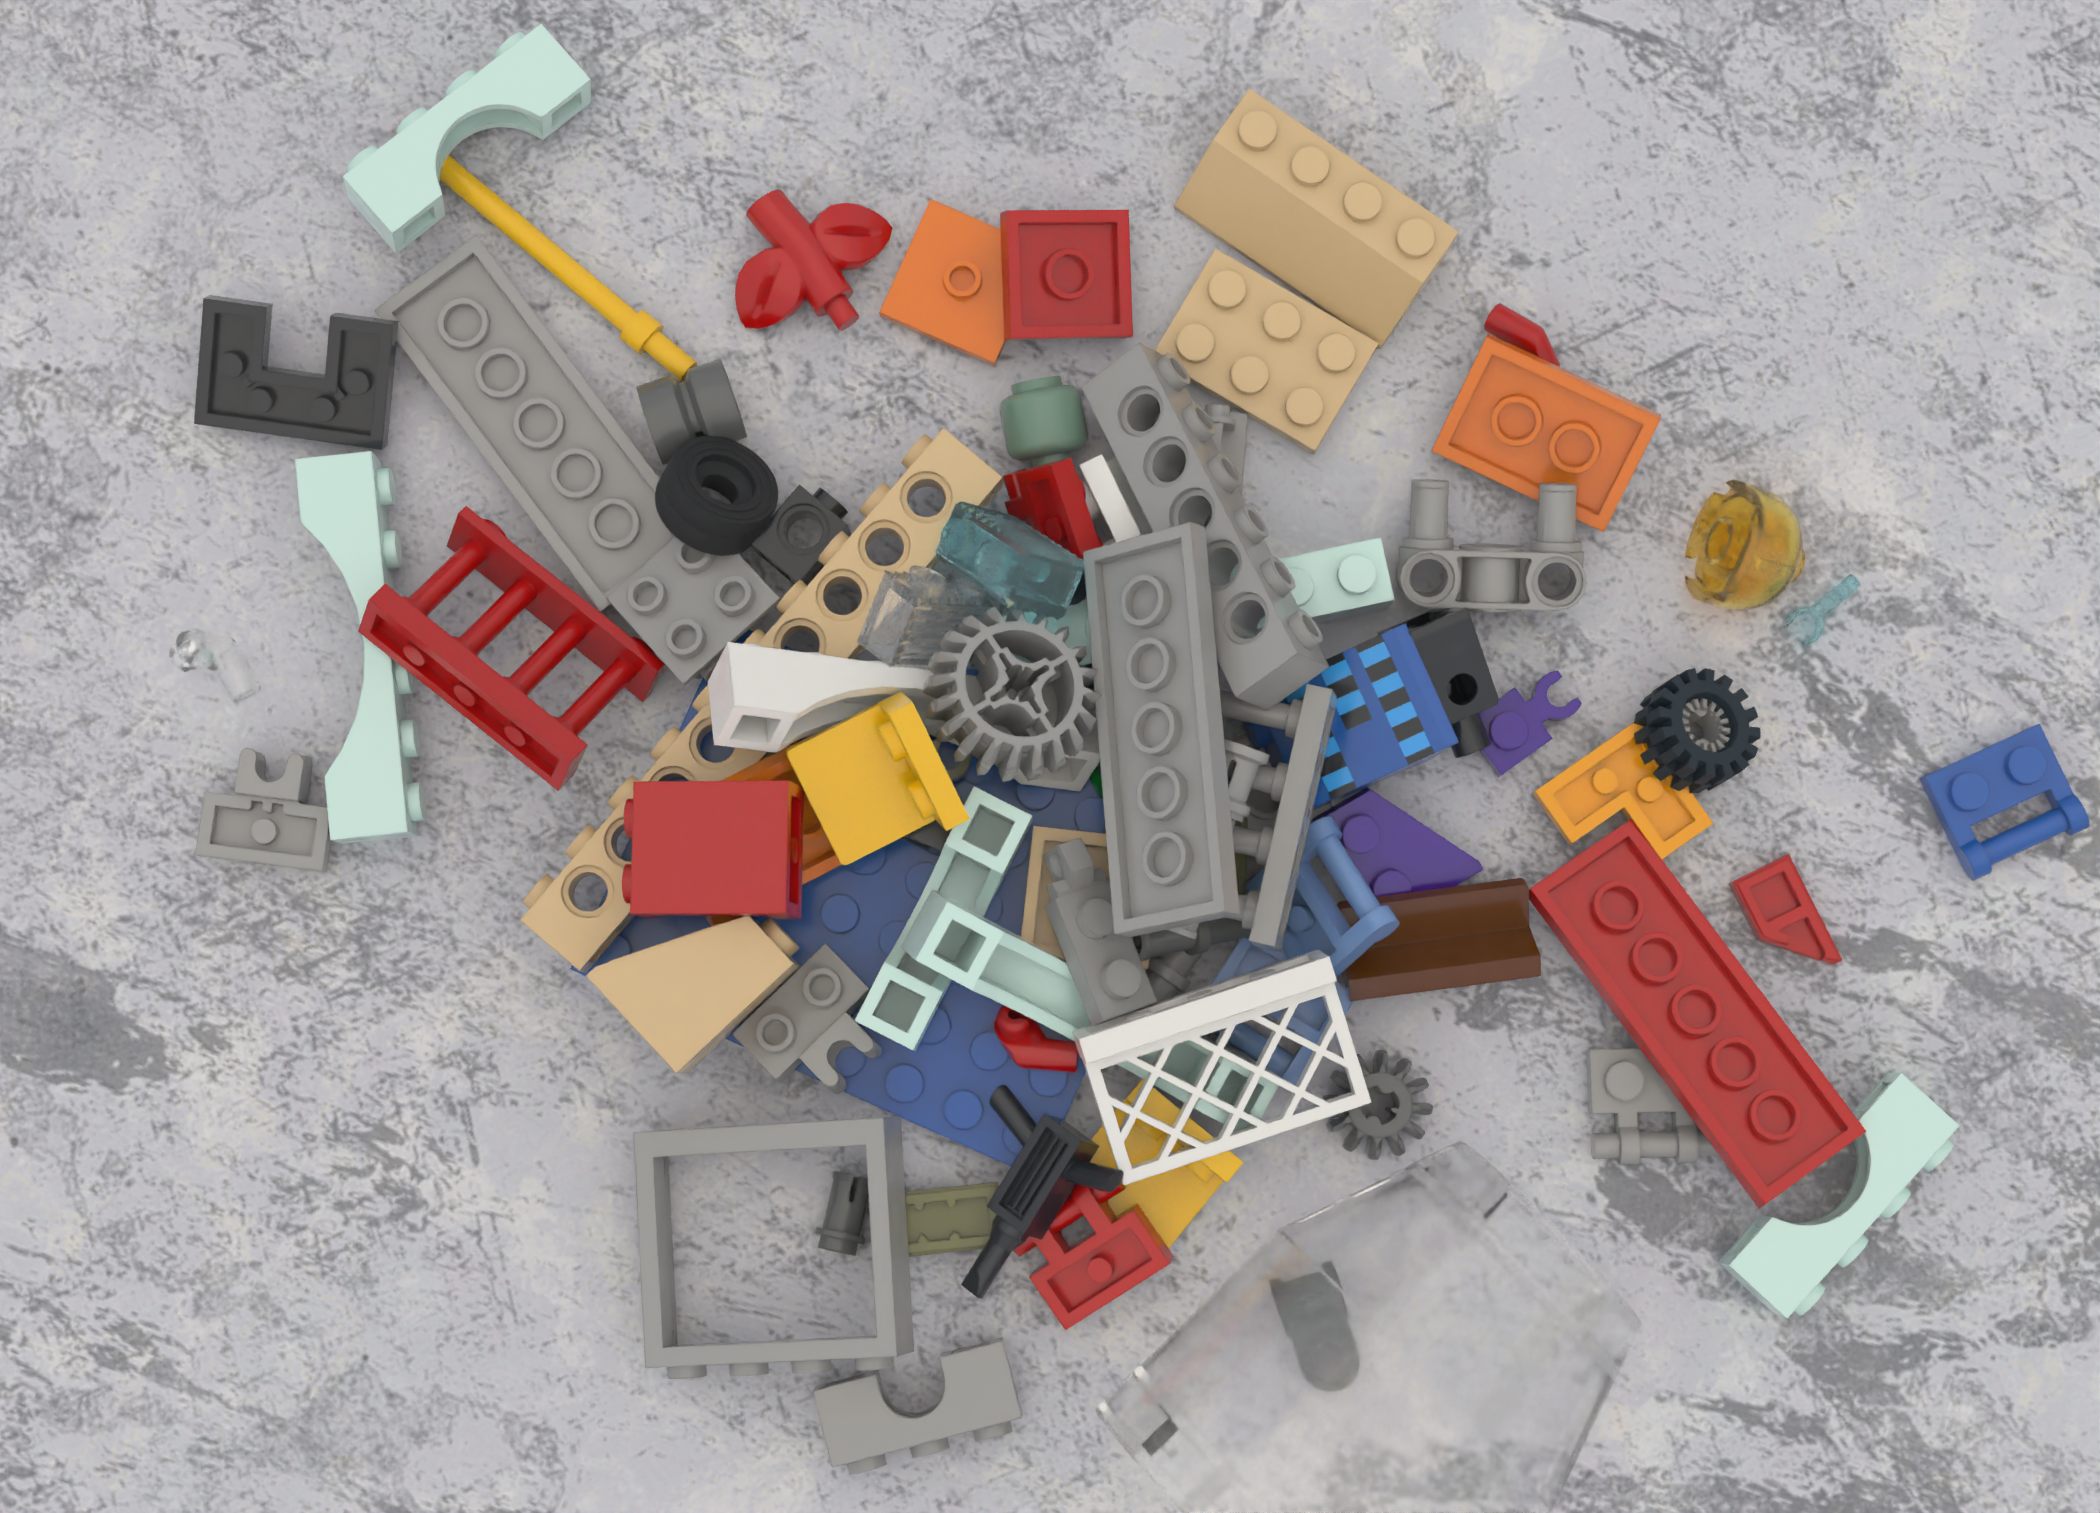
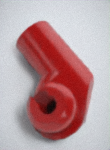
M1501 303L1491 310L1485 321V331L1560 367V362L1546 332L1540 325Z
M1005 1005L999 1009L994 1022L995 1034L1017 1066L1025 1069L1077 1073L1079 1053L1075 1041L1049 1039L1035 1020Z

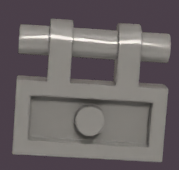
M1640 1048L1586 1050L1589 1114L1614 1113L1615 1133L1591 1134V1154L1593 1159L1617 1158L1619 1165L1639 1164L1640 1158L1674 1157L1676 1163H1696L1698 1156H1719L1701 1130L1697 1131L1693 1119ZM1672 1112V1131L1639 1132L1637 1113Z

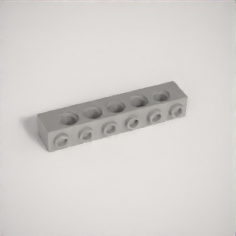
M1139 342L1081 388L1153 532L1188 522L1204 526L1207 517L1212 513L1211 520L1205 530L1217 661L1236 698L1269 710L1329 667L1318 646L1323 641L1322 634L1314 620L1305 611L1299 609L1291 593L1296 587L1292 575L1279 559L1272 556L1264 540L1269 536L1264 521L1242 498L1238 487L1242 485L1241 476L1233 463L1225 455L1219 453L1212 439V436L1216 434L1214 423L1204 409L1193 402L1186 388L1191 382L1186 369L1172 354L1166 353L1162 355ZM1160 413L1157 422H1156L1155 425L1153 426L1154 421H1155L1157 415ZM1186 462L1185 468L1182 474L1179 476L1180 469ZM1238 564L1237 573L1230 581L1231 572ZM1265 616L1264 626L1256 635L1258 623Z

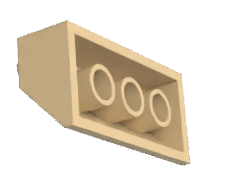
M1250 88L1212 140L1174 205V209L1321 310L1378 342V349L1382 348L1451 249L1459 233L1455 228Z

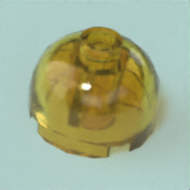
M1733 479L1726 482L1732 489L1725 495L1713 492L1705 501L1694 521L1687 542L1685 557L1690 559L1697 557L1695 578L1685 575V582L1693 599L1724 609L1744 612L1772 603L1791 583L1796 581L1804 567L1805 552L1799 519L1783 498L1766 489Z

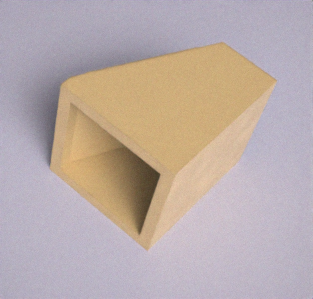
M744 916L611 960L608 963L593 968L586 977L675 1073H689L801 968L791 957L800 947L770 917L760 924L753 917Z

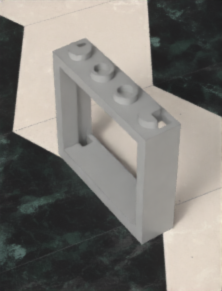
M901 1116L633 1132L645 1368L667 1367L668 1379H686L707 1376L706 1365L729 1364L730 1376H752L768 1374V1363L792 1362V1373H818L831 1371V1360L854 1359L855 1370L870 1371L894 1368L893 1357L914 1352ZM866 1145L876 1336L678 1345L668 1157Z

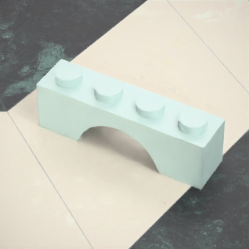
M542 24L527 35L523 32H518L509 37L496 51V59L479 72L472 69L461 74L448 87L446 91L447 96L429 110L422 107L413 111L400 123L396 136L379 149L376 146L367 147L349 163L347 167L348 173L343 176L347 198L396 254L446 216L443 195L439 185L440 174L446 158L462 140L476 132L498 127L519 129L544 140L591 103V79Z
M975 786L964 805L970 819L952 828L914 911L881 967L854 1020L913 1051L917 1050L952 980L914 960L901 948L904 939L932 889L984 917L1033 821L1032 815Z
M1887 1073L1852 1112L1867 1132L1854 1140L1857 1154L1856 1173L1844 1199L1829 1213L1807 1222L1788 1223L1774 1217L1759 1215L1718 1261L1724 1269L1775 1315L1788 1318L1794 1311L1799 1316L1806 1313L1820 1299L1826 1289L1820 1283L1821 1280L1836 1264L1842 1268L1849 1265L1862 1252L1869 1241L1863 1233L1879 1216L1884 1220L1893 1216L1911 1195V1191L1906 1185L1922 1168L1927 1172L1936 1168L1954 1147V1144L1948 1138L1960 1125L1902 1073Z

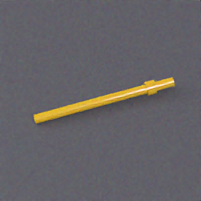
M450 155L446 158L440 174V180L618 328L621 331L619 338L636 353L641 355L646 352L681 382L685 381L687 370L696 367L698 363L662 333L664 326L644 309L636 312Z

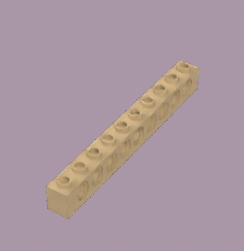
M944 427L933 440L924 434L903 458L901 464L907 468V471L894 486L890 488L886 483H882L865 501L859 512L866 518L849 537L841 531L826 546L818 558V561L824 567L808 585L802 580L797 581L783 596L776 607V610L782 616L766 634L759 628L756 629L743 644H757L762 647L784 650L785 643L791 635L804 631L814 634L819 639L820 647L818 653L827 656L856 659L1002 489L1003 477ZM933 487L944 495L946 501L943 509L938 514L931 517H922L910 509L908 504L911 495L919 488ZM881 535L894 536L904 546L900 559L889 566L877 565L867 556L869 544ZM841 583L852 584L862 593L861 603L858 608L847 615H838L831 612L826 607L825 602L830 589ZM708 685L692 704V707L698 711V714L682 732L674 726L659 740L650 753V756L656 761L655 764L640 781L632 775L616 790L607 803L614 810L598 830L591 824L588 825L574 839L565 852L572 859L556 879L549 874L541 878L522 902L529 910L520 921L581 972H588L636 916L630 914V903L624 901L622 894L623 869L626 864H631V862L624 861L617 851V839L625 830L624 807L627 799L633 798L634 782L667 781L675 777L685 778L689 781H721L774 754V752L734 748L732 755L722 762L713 763L702 757L700 750L702 739L712 730ZM590 875H598L607 885L608 894L606 901L600 908L594 911H583L575 901V888L583 878Z

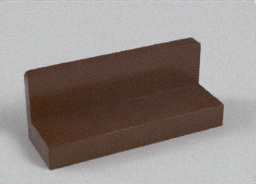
M1523 878L1378 896L1376 898L1380 905H1389L1400 924L1394 932L1384 939L1375 942L1342 972L1350 1001L1541 976V956L1529 924V889L1527 883ZM1348 901L1337 903V907L1350 927L1359 921Z

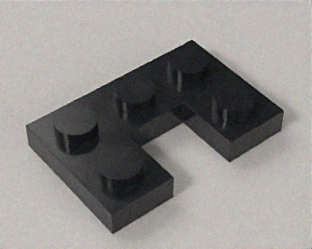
M213 295L203 298L194 424L383 450L387 446L399 321L343 313L332 314L329 322L325 374L268 366L273 304Z

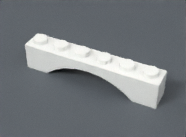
M727 642L708 680L714 745L777 753L799 739L817 734L900 691L913 702L928 734L937 737L936 734L945 724V721L926 718L927 707L932 701L936 700L923 693L925 681L929 676L934 675L928 669L886 664L881 661H863L827 656L817 652L805 653L762 647L757 644ZM966 675V689L973 705L982 696V689L975 678L976 676ZM1004 686L994 701L1005 695L1014 700L1017 694L1020 701L1030 686L1018 693L1012 688L1006 693ZM1046 686L1042 691V698L1049 709L1045 716L1054 728L1057 719V700L1053 687ZM1096 709L1089 712L1096 718ZM1097 720L1092 732L1088 736H1082L1085 744L1076 756L1070 757L1065 755L1066 763L1061 769L1051 772L1043 766L1041 775L1037 779L1028 781L1019 768L1014 779L1020 784L1081 791L1100 761ZM991 724L995 729L1013 735L1007 728ZM954 738L948 741L960 745Z

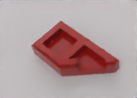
M1789 854L1728 883L1757 941L1828 965L1842 961Z

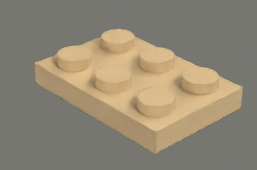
M1215 248L1155 351L1162 355L1170 353L1175 356L1186 369L1191 384L1237 411L1248 413L1249 418L1314 455L1379 343Z

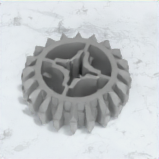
M1021 605L1012 608L1006 620L996 606L987 609L981 617V621L973 615L968 616L958 626L959 632L952 630L945 634L940 642L942 651L934 652L928 662V669L934 675L929 676L925 681L923 693L936 700L932 701L927 707L926 718L945 721V724L936 734L937 742H947L954 738L960 744L954 753L955 762L965 760L969 754L978 758L976 764L977 776L985 775L993 764L998 765L999 774L1003 782L1011 781L1016 776L1019 768L1028 781L1037 779L1043 772V766L1051 772H1056L1066 763L1065 755L1071 757L1079 753L1085 745L1082 736H1088L1095 728L1097 719L1089 712L1096 709L1095 702L1101 697V694L1088 689V687L1094 683L1093 677L1098 669L1079 666V663L1087 655V646H1076L1069 649L1064 643L1070 634L1069 626L1059 628L1055 634L1045 629L1048 624L1046 612L1038 614L1032 623L1026 622ZM1013 654L1021 656L1032 663L1023 662L1017 659ZM969 661H972L979 671L975 678L982 689V696L973 705L966 689V668ZM1050 683L1057 700V719L1054 728L1045 716L1049 709L1042 698V691ZM1004 686L1006 689V693L1009 691L1010 688L1014 689L1018 693L1021 690L1030 686L1028 690L1024 693V695L1021 697L1020 701L1018 698V694L1014 698V700L1005 695L997 701H994L1001 693ZM991 724L1001 725L1007 728L1013 735L1001 732L992 727Z

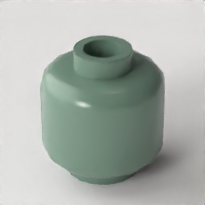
M1061 376L1039 378L1011 385L1012 395L1006 397L1001 402L999 409L1007 452L1010 457L1018 461L1032 460V465L1035 467L1070 458V452L1079 450L1086 445L1088 432L1078 389L1074 386L1062 385Z

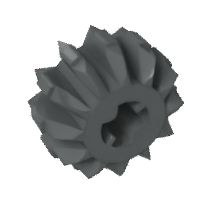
M1385 1050L1375 1051L1373 1073H1369L1365 1060L1360 1054H1357L1367 1089L1369 1090L1373 1087L1378 1094H1390L1392 1096L1393 1108H1385L1391 1114L1389 1118L1381 1122L1377 1116H1364L1360 1106L1345 1111L1344 1115L1330 1119L1326 1123V1127L1329 1132L1340 1131L1348 1125L1353 1128L1344 1139L1342 1145L1348 1152L1355 1150L1364 1135L1368 1136L1366 1145L1368 1159H1379L1382 1137L1386 1138L1392 1153L1395 1156H1400L1406 1151L1405 1145L1398 1134L1400 1130L1418 1140L1422 1139L1425 1135L1422 1127L1409 1119L1411 1113L1431 1115L1433 1112L1432 1104L1426 1102L1412 1103L1411 1095L1422 1092L1429 1086L1427 1079H1414L1406 1085L1402 1082L1412 1066V1062L1407 1058H1402L1398 1061L1392 1072L1388 1074L1389 1059ZM1334 1070L1330 1075L1332 1082L1345 1089L1344 1094L1352 1092L1347 1075ZM1324 1095L1322 1099L1328 1100L1337 1097V1095Z

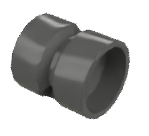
M721 358L688 369L685 381L680 383L669 375L636 386L647 425L663 465L668 464L674 452L683 443L692 438L718 436L737 441L747 437L744 423Z

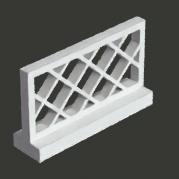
M1315 950L1155 1003L1096 1026L1091 1024L1072 1031L1116 1167L1124 1172L1121 1182L1123 1185L1372 1103L1334 982H1337L1328 955L1320 950ZM1322 996L1329 1021L1316 1044L1288 1030L1286 1027L1298 1004ZM1283 1009L1277 1023L1263 1017ZM1249 1020H1254L1272 1030L1255 1064L1224 1049L1235 1026ZM1221 1030L1215 1044L1200 1037ZM1282 1035L1313 1050L1296 1085L1265 1070ZM1333 1035L1335 1036L1340 1055L1327 1049ZM1188 1040L1210 1050L1193 1085L1162 1069L1173 1046ZM1160 1050L1153 1064L1139 1058L1140 1056ZM1220 1056L1251 1071L1234 1105L1203 1090ZM1323 1056L1344 1066L1352 1092L1324 1100L1306 1091ZM1129 1061L1148 1071L1132 1105L1108 1094L1101 1069ZM1157 1077L1189 1092L1172 1126L1141 1111ZM1260 1077L1292 1092L1280 1116L1266 1121L1244 1111ZM1199 1097L1230 1113L1218 1137L1203 1142L1182 1131ZM1302 1097L1314 1103L1295 1111ZM1112 1106L1127 1113L1120 1128ZM1136 1118L1168 1133L1155 1158L1134 1165L1130 1164L1124 1141ZM1239 1118L1253 1124L1233 1131ZM1177 1139L1191 1145L1171 1152Z

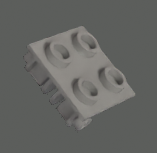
M676 537L606 598L684 686L693 678H704L708 682L727 642L734 643L781 600L739 553L728 556L707 554L686 545Z

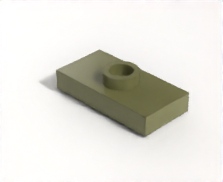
M998 1182L905 1191L909 1257L983 1249L990 1238L992 1222L997 1215L986 1206L998 1189Z

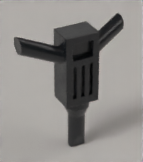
M1001 1085L995 1089L989 1103L1023 1148L986 1206L997 1214L992 1222L990 1238L961 1283L964 1288L980 1299H983L1012 1251L1025 1243L1029 1236L1038 1239L1044 1237L1075 1185L1112 1192L1120 1185L1124 1176L1122 1170L1090 1163L1100 1146L1063 1119L1044 1113L1037 1124L1006 1085Z

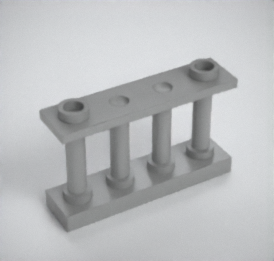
M1310 684L1306 685L1303 700L1293 699L1291 705L1279 702L1269 710L1238 699L1233 692L1220 690L1222 717L1285 730V737L1294 739L1289 764L1279 762L1277 768L1260 765L1251 788L1252 790L1270 793L1272 801L1280 802L1275 827L1264 826L1261 832L1234 826L1232 831L1234 853L1257 857L1256 863L1266 867L1260 891L1250 890L1248 895L1238 894L1240 914L1225 917L1242 921V928L1251 930L1249 941L1253 945L1281 952L1337 703V696L1333 689ZM1237 762L1234 764V767L1232 769L1228 785L1230 784V781L1232 779Z

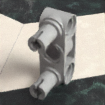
M1435 479L1411 480L1409 536H1404L1402 538V546H1399L1396 578L1402 592L1416 605L1428 608L1467 607L1468 611L1475 612L1559 611L1569 609L1577 604L1584 595L1587 584L1583 569L1584 551H1581V542L1575 541L1577 484L1539 483L1537 539L1530 540V548H1524L1518 545L1488 543L1453 546L1454 539L1447 537L1449 481ZM1427 559L1436 560L1443 568L1444 575L1441 584L1431 592L1422 593L1414 590L1410 584L1409 577L1415 564ZM1559 562L1565 564L1570 573V581L1567 588L1558 595H1543L1538 586L1540 572L1551 563Z

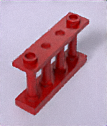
M465 506L457 515L447 543V547L455 553L410 597L400 596L387 584H384L368 600L358 632L559 791L574 776L588 746L578 735L623 688H626L644 702L651 695L665 663L655 656L653 650L643 640L628 635L507 539L505 533L497 524L488 519H482ZM476 569L504 591V593L460 637L451 636L427 616ZM526 609L553 630L554 633L510 677H502L478 658V655ZM575 648L604 672L560 717H552L532 701L528 695Z

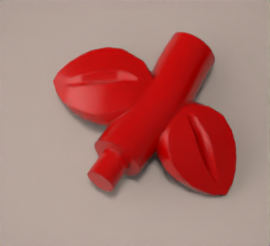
M780 189L767 193L753 203L747 210L746 216L773 248L764 249L747 260L738 274L735 286L736 309L740 321L745 328L760 329L781 323L791 317L806 299L818 317L828 314L839 331L852 326L860 316L848 300L853 294V289L841 271L859 269L869 264L880 254L888 243L893 229L888 221L875 211L864 206L841 203L830 205L821 211L810 223Z

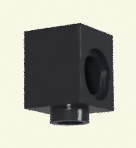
M799 484L770 518L761 534L752 543V548L754 552L792 584L802 580L808 585L824 567L818 561V558L832 539L841 531L850 537L849 526L842 520L848 511L822 488L819 487L812 495ZM813 519L822 526V536L816 545L807 549H799L788 542L789 529L796 521Z

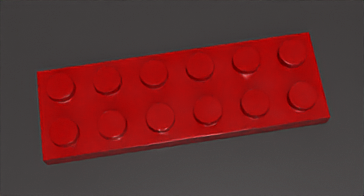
M1632 819L1529 889L1530 902L1759 1209L1867 1132Z

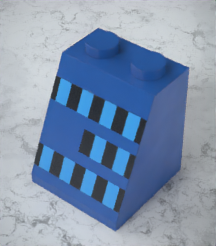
M1406 623L1326 659L1329 665L1327 669L1280 701L1281 703L1291 705L1293 699L1303 700L1307 684L1333 689L1337 696L1332 728L1313 811L1432 760L1459 743L1415 643L1409 634ZM1242 721L1251 744L1256 750L1264 748L1265 753L1270 755L1269 761L1272 767L1277 768L1279 762L1289 764L1294 739L1285 737V730Z

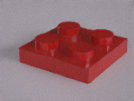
M1006 210L1000 213L1004 340L1125 339L1133 337L1129 210Z

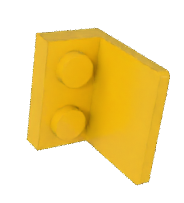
M901 691L786 750V756L837 859L842 865H848L935 820L948 831L970 819L913 702Z
M1144 1079L1138 1081L1124 1098L1123 1102L1132 1105ZM1152 1087L1141 1111L1172 1126L1180 1109ZM1116 1108L1114 1113L1120 1128L1127 1113ZM1188 1117L1182 1129L1183 1132L1202 1142L1214 1138ZM1136 1118L1124 1141L1130 1164L1134 1165L1155 1158L1168 1133ZM1102 1125L1091 1138L1100 1147L1090 1163L1117 1169ZM1177 1139L1171 1152L1191 1145ZM1226 1151L1125 1185V1190L1108 1200V1204L1117 1217L1138 1203L1169 1248L1224 1181L1228 1182L1244 1162L1232 1152Z

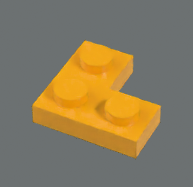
M1634 722L1532 792L1568 845L1574 843L1619 810H1622L1628 820L1632 819L1659 857L1663 859L1708 828L1713 822L1693 793H1689L1688 786L1681 791L1670 788L1673 776L1670 775L1660 781L1652 774L1659 767L1657 762L1653 759L1646 765L1644 764L1640 754L1648 750L1647 743L1636 744L1634 733L1644 726L1634 724Z

